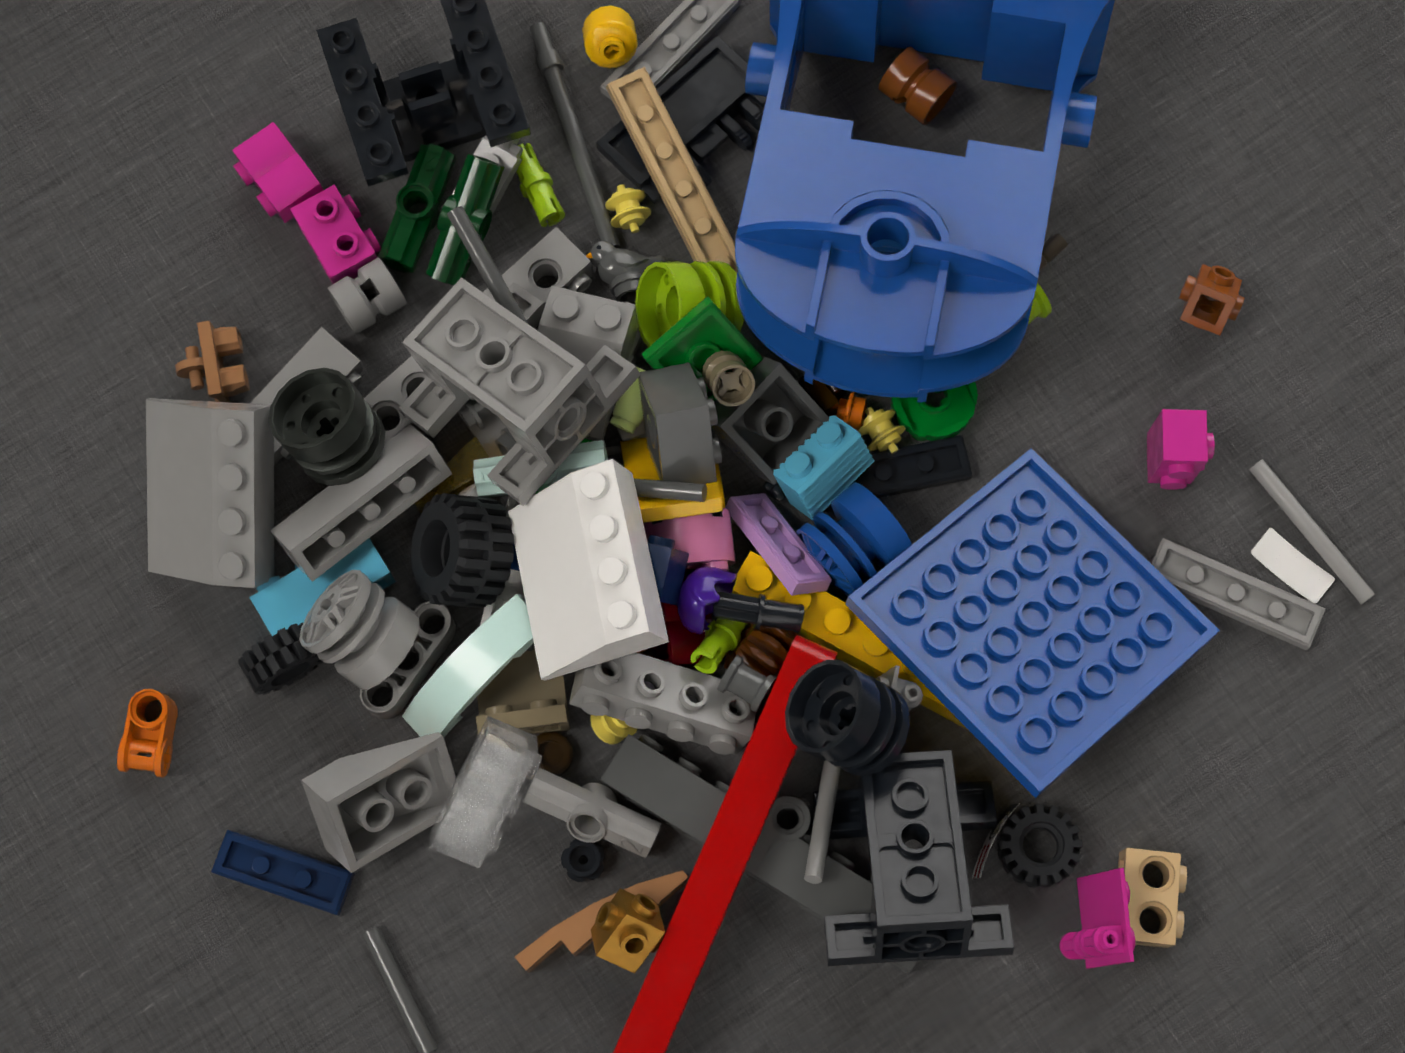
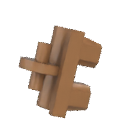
M210 320L197 323L202 357H199L197 346L186 347L187 359L175 365L176 374L180 378H190L192 390L203 389V376H206L209 397L215 398V402H230V396L250 390L248 375L244 365L224 368L222 359L224 356L243 353L241 334L237 327L214 328Z

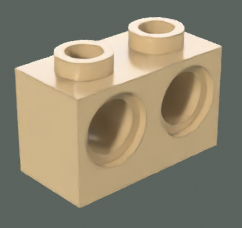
M1125 848L1119 852L1118 868H1124L1125 880L1130 888L1128 909L1130 927L1135 934V945L1169 948L1176 945V938H1182L1184 912L1178 911L1179 893H1184L1186 889L1187 867L1180 865V853ZM1146 864L1155 865L1161 870L1163 882L1159 888L1150 887L1145 883L1142 872ZM1144 909L1154 911L1160 919V928L1155 934L1146 932L1140 925L1139 918Z

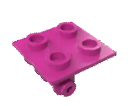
M1124 868L1077 878L1082 930L1069 932L1062 936L1059 945L1061 953L1070 960L1085 959L1086 969L1134 962L1135 934L1130 927L1128 909L1130 888L1125 880Z

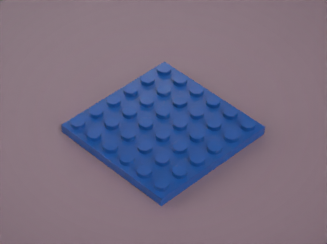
M1032 448L848 596L845 603L1035 798L1214 639L1220 631Z

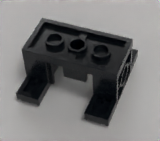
M440 0L452 34V38L449 40L454 59L440 64L436 61L399 73V77L382 81L377 63L372 64L357 17L316 30L368 187L409 174L405 162L416 159L421 144L429 145L431 143L449 149L487 136L491 148L531 135L529 124L485 0Z
M952 750L899 753L896 759L882 771L868 776L859 775L858 789L837 790L829 839L867 837L872 900L870 913L824 916L828 966L1013 955L1014 942L1009 905L971 907L962 831L996 829L997 817L992 781L956 783ZM819 791L813 792L814 815ZM909 840H917L923 847L912 849L907 847L905 843Z

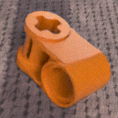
M143 689L136 692L130 699L124 733L117 754V768L119 772L137 769L154 772L156 777L164 778L167 775L172 759V742L178 717L176 703L169 696L154 689ZM154 700H159L162 705L160 716L155 721L147 722L145 718L146 706ZM139 753H145V754H152V756H151V757H147V756H140V755H138V754H139Z

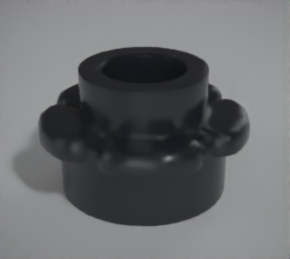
M575 839L570 843L569 848L564 849L561 856V864L563 868L567 869V875L573 881L584 882L586 879L594 880L604 870L602 861L605 859V853L597 842L586 843ZM586 856L588 862L581 864L579 862L580 857Z

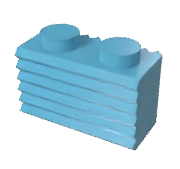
M836 415L829 416V421L823 422V425L817 428V432L811 434V438L804 441V445L798 446V451H793L792 455L786 458L785 463H780V469H774L773 475L789 503L812 521V517L818 512H823L831 504V501L846 490L875 461L869 453V449L861 437L862 435Z

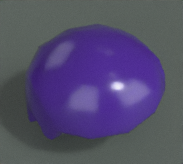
M709 566L697 568L688 575L681 586L677 599L680 620L687 630L696 634H702L703 630L710 629L707 627L709 623L706 622L705 616L713 613V603L719 602L720 595L718 592L732 593L737 575Z

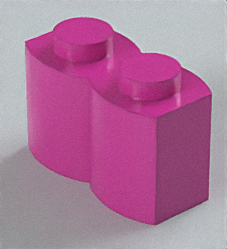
M274 122L232 150L239 161L233 165V168L247 187L254 182L262 192L256 198L270 218L278 214L284 223L288 222L294 217L290 208L323 191L317 178Z

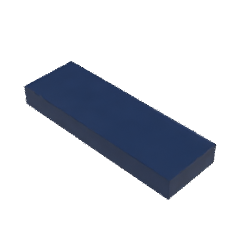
M230 830L226 831L211 871L225 878L340 916L355 873H351L348 870Z

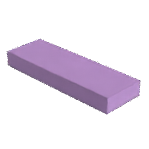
M765 493L729 498L725 509H729L730 516L791 596L827 591L832 580L831 577L808 553L809 551L803 541Z

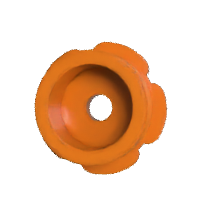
M855 392L850 393L849 399L840 398L837 417L858 431L863 426L862 421L865 418L867 398L856 397Z

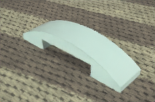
M516 594L481 624L446 659L411 701L402 717L420 737L439 732L444 738L463 718L460 714L513 658L520 657L534 643L526 600L521 594Z

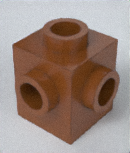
M1202 264L1196 277L1188 275L1178 299L1185 301L1180 320L1220 336L1227 320L1235 321L1243 305L1245 297L1238 295L1242 279L1237 278L1227 268L1221 266L1209 267Z

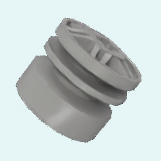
M351 570L338 577L316 600L301 627L299 641L302 647L310 653H317L318 658L324 663L332 664L335 662L337 672L359 689L368 690L379 685L389 677L404 660L418 634L420 619L414 611L397 598H384L385 592L382 587L377 583H371L368 576L363 572Z

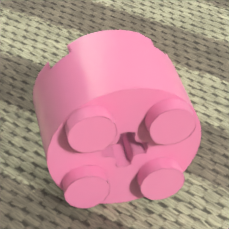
M723 508L720 516H713L712 513L662 520V522L652 524V522L643 523L647 542L649 535L675 540L674 549L689 553L685 573L693 572L697 568L705 566L727 571L729 570L728 566L736 563L729 509Z

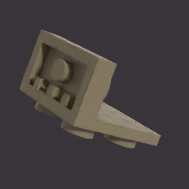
M535 649L525 651L520 657L513 658L477 696L479 716H476L477 732L483 742L571 730L564 675L546 681L541 680Z

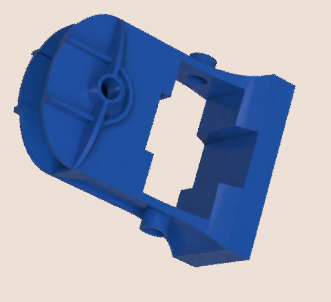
M770 0V29L777 40V45L753 42L746 71L745 93L767 98L735 240V260L738 270L736 279L737 302L744 320L755 336L777 356L794 367L805 371L804 381L812 385L813 380H816L826 385L866 395L899 398L918 397L917 402H926L929 392L948 390L975 382L1004 365L1019 349L1027 330L1037 287L1060 146L1063 144L1088 148L1097 96L1080 92L1084 87L1096 80L1115 0ZM882 45L901 49L913 47L916 51L983 61L981 80L1052 91L1042 151L968 140L965 157L853 139L854 121L789 111L803 53L810 52L874 63L878 46Z

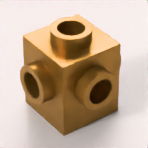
M621 888L611 902H606L602 905L596 916L595 924L590 929L596 956L634 974L647 956L658 950L665 934L658 905L644 894L634 895Z

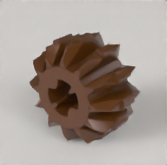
M748 623L747 627L740 634V642L733 651L729 650L726 653L724 668L728 669L734 658L739 655L744 658L743 663L766 677L770 674L774 675L777 670H780L796 633L790 630L760 626V629L757 630L754 629L753 624Z

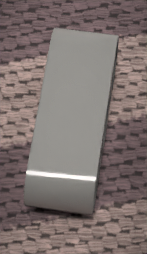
M430 601L420 604L414 610L420 622L418 634L410 651L419 653L417 665L410 670H401L397 667L379 685L368 690L360 689L361 702L374 717L379 719L396 717L406 706L452 641L456 625L449 610L444 605L431 604ZM439 615L445 618L444 627L438 633L428 634L423 631L424 622L429 617ZM378 688H392L393 698L390 703L383 707H376L372 704V696Z

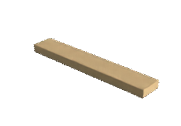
M640 68L607 84L606 89L693 261L706 263L709 261L725 262L737 273L735 243L646 68Z

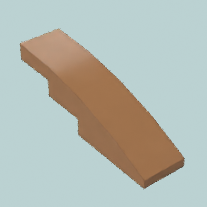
M681 870L635 884L624 890L634 895L644 894L660 907L688 882L689 877ZM616 893L594 902L552 927L515 956L516 960L530 973L562 944L576 957L593 942L590 929L595 924L598 911L604 903L611 902Z

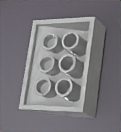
M146 399L148 572L209 585L256 588L268 582L269 578L274 577V535L270 531L274 528V436L268 423L271 405Z

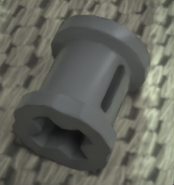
M737 655L726 670L717 690L722 693L726 691L732 692L750 703V709L757 712L767 698L777 677L772 674L767 677L745 665L743 663L744 658Z

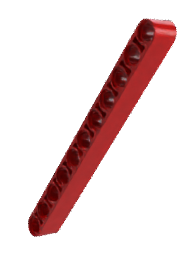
M795 636L613 1053H666L798 749L792 743L786 730L785 710L790 692L798 679L813 665L826 660H836L837 651L802 636Z

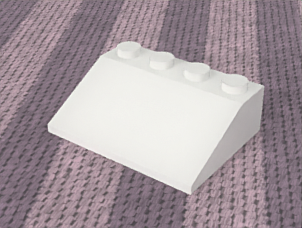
M610 459L571 472L532 496L524 506L519 504L508 511L541 680L546 681L669 642L632 472L615 460Z

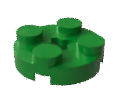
M972 382L957 388L935 392H943L946 397L941 400V406L934 408L931 404L927 405L925 402H917L918 397H891V408L895 410L894 417L899 425H904L905 430L917 441H934L954 437L962 432L973 418L978 397L976 383Z

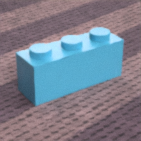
M369 538L313 582L295 565L296 570L282 578L280 576L269 578V581L258 586L256 589L258 592L249 598L273 636L284 627L288 629L293 624L297 623L299 625L304 622L308 612L325 589L338 577L351 570H360L368 576L371 583H377L382 589L396 581Z

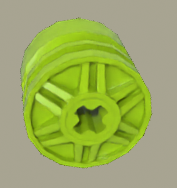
M680 261L654 262L647 266L640 277L635 301L639 324L638 329L643 342L650 347L707 296L741 332L744 318L737 302V273L728 263L721 261H709L707 263L694 261L690 264Z

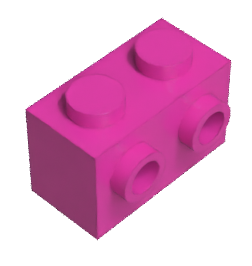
M335 184L290 208L299 228L332 284L346 276L353 279L357 278L358 269L377 258L376 253L380 252L381 247L370 228L364 231L361 230L356 219L361 217L359 209L350 194L344 197L341 196Z
M1161 410L1147 432L1148 483H1160V488L1167 490L1183 489L1187 487V484L1193 482L1200 471L1204 470L1208 459L1213 458L1215 447L1213 433H1207V410Z

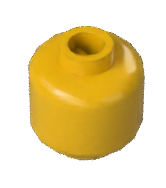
M610 5L599 7L587 16L582 32L585 52L590 60L604 68H617L628 63L635 55L638 46L635 23L629 13L620 7Z

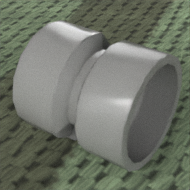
M379 257L359 268L357 278L353 279L346 276L327 288L341 314L356 335L375 324L377 314L381 313L388 316L407 304L401 290ZM372 287L377 296L369 302L363 291Z

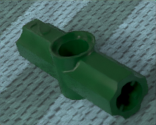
M431 143L429 145L421 144L407 183L397 194V209L378 256L383 264L393 270L403 273H414L429 231L438 222V207L456 163V156L448 152L444 147ZM416 203L427 205L426 209L421 213L412 214L408 212L409 208Z
M474 154L467 155L455 192L448 197L440 212L437 225L440 234L425 274L450 285H455L461 277L465 280L472 258L447 213L456 207L463 206L483 242L492 221L490 207L504 171V166Z

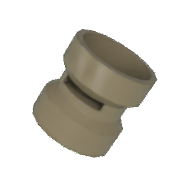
M719 351L712 354L706 360L702 376L705 384L719 403L725 406H738L744 404L752 396L755 389L754 376L736 353Z

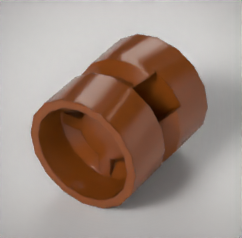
M908 47L887 69L879 83L878 90L896 104L906 102L905 111L925 126L942 111L954 94L958 83L939 68L930 70L929 60L913 47Z

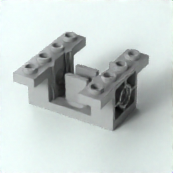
M461 277L402 342L427 377L398 409L405 418L432 438L440 432L469 398L471 400L475 399L497 415L517 443L487 476L493 484L524 506L641 374L635 365L606 345L586 365L537 331L534 327L541 319L545 304L515 282L508 288L528 324Z

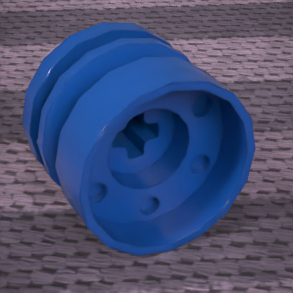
M856 482L831 501L832 510L838 522L820 511L812 517L815 526L805 523L796 531L809 551L808 553L831 577L830 584L847 597L877 573L871 561L884 568L912 545L907 533L888 508L872 492Z

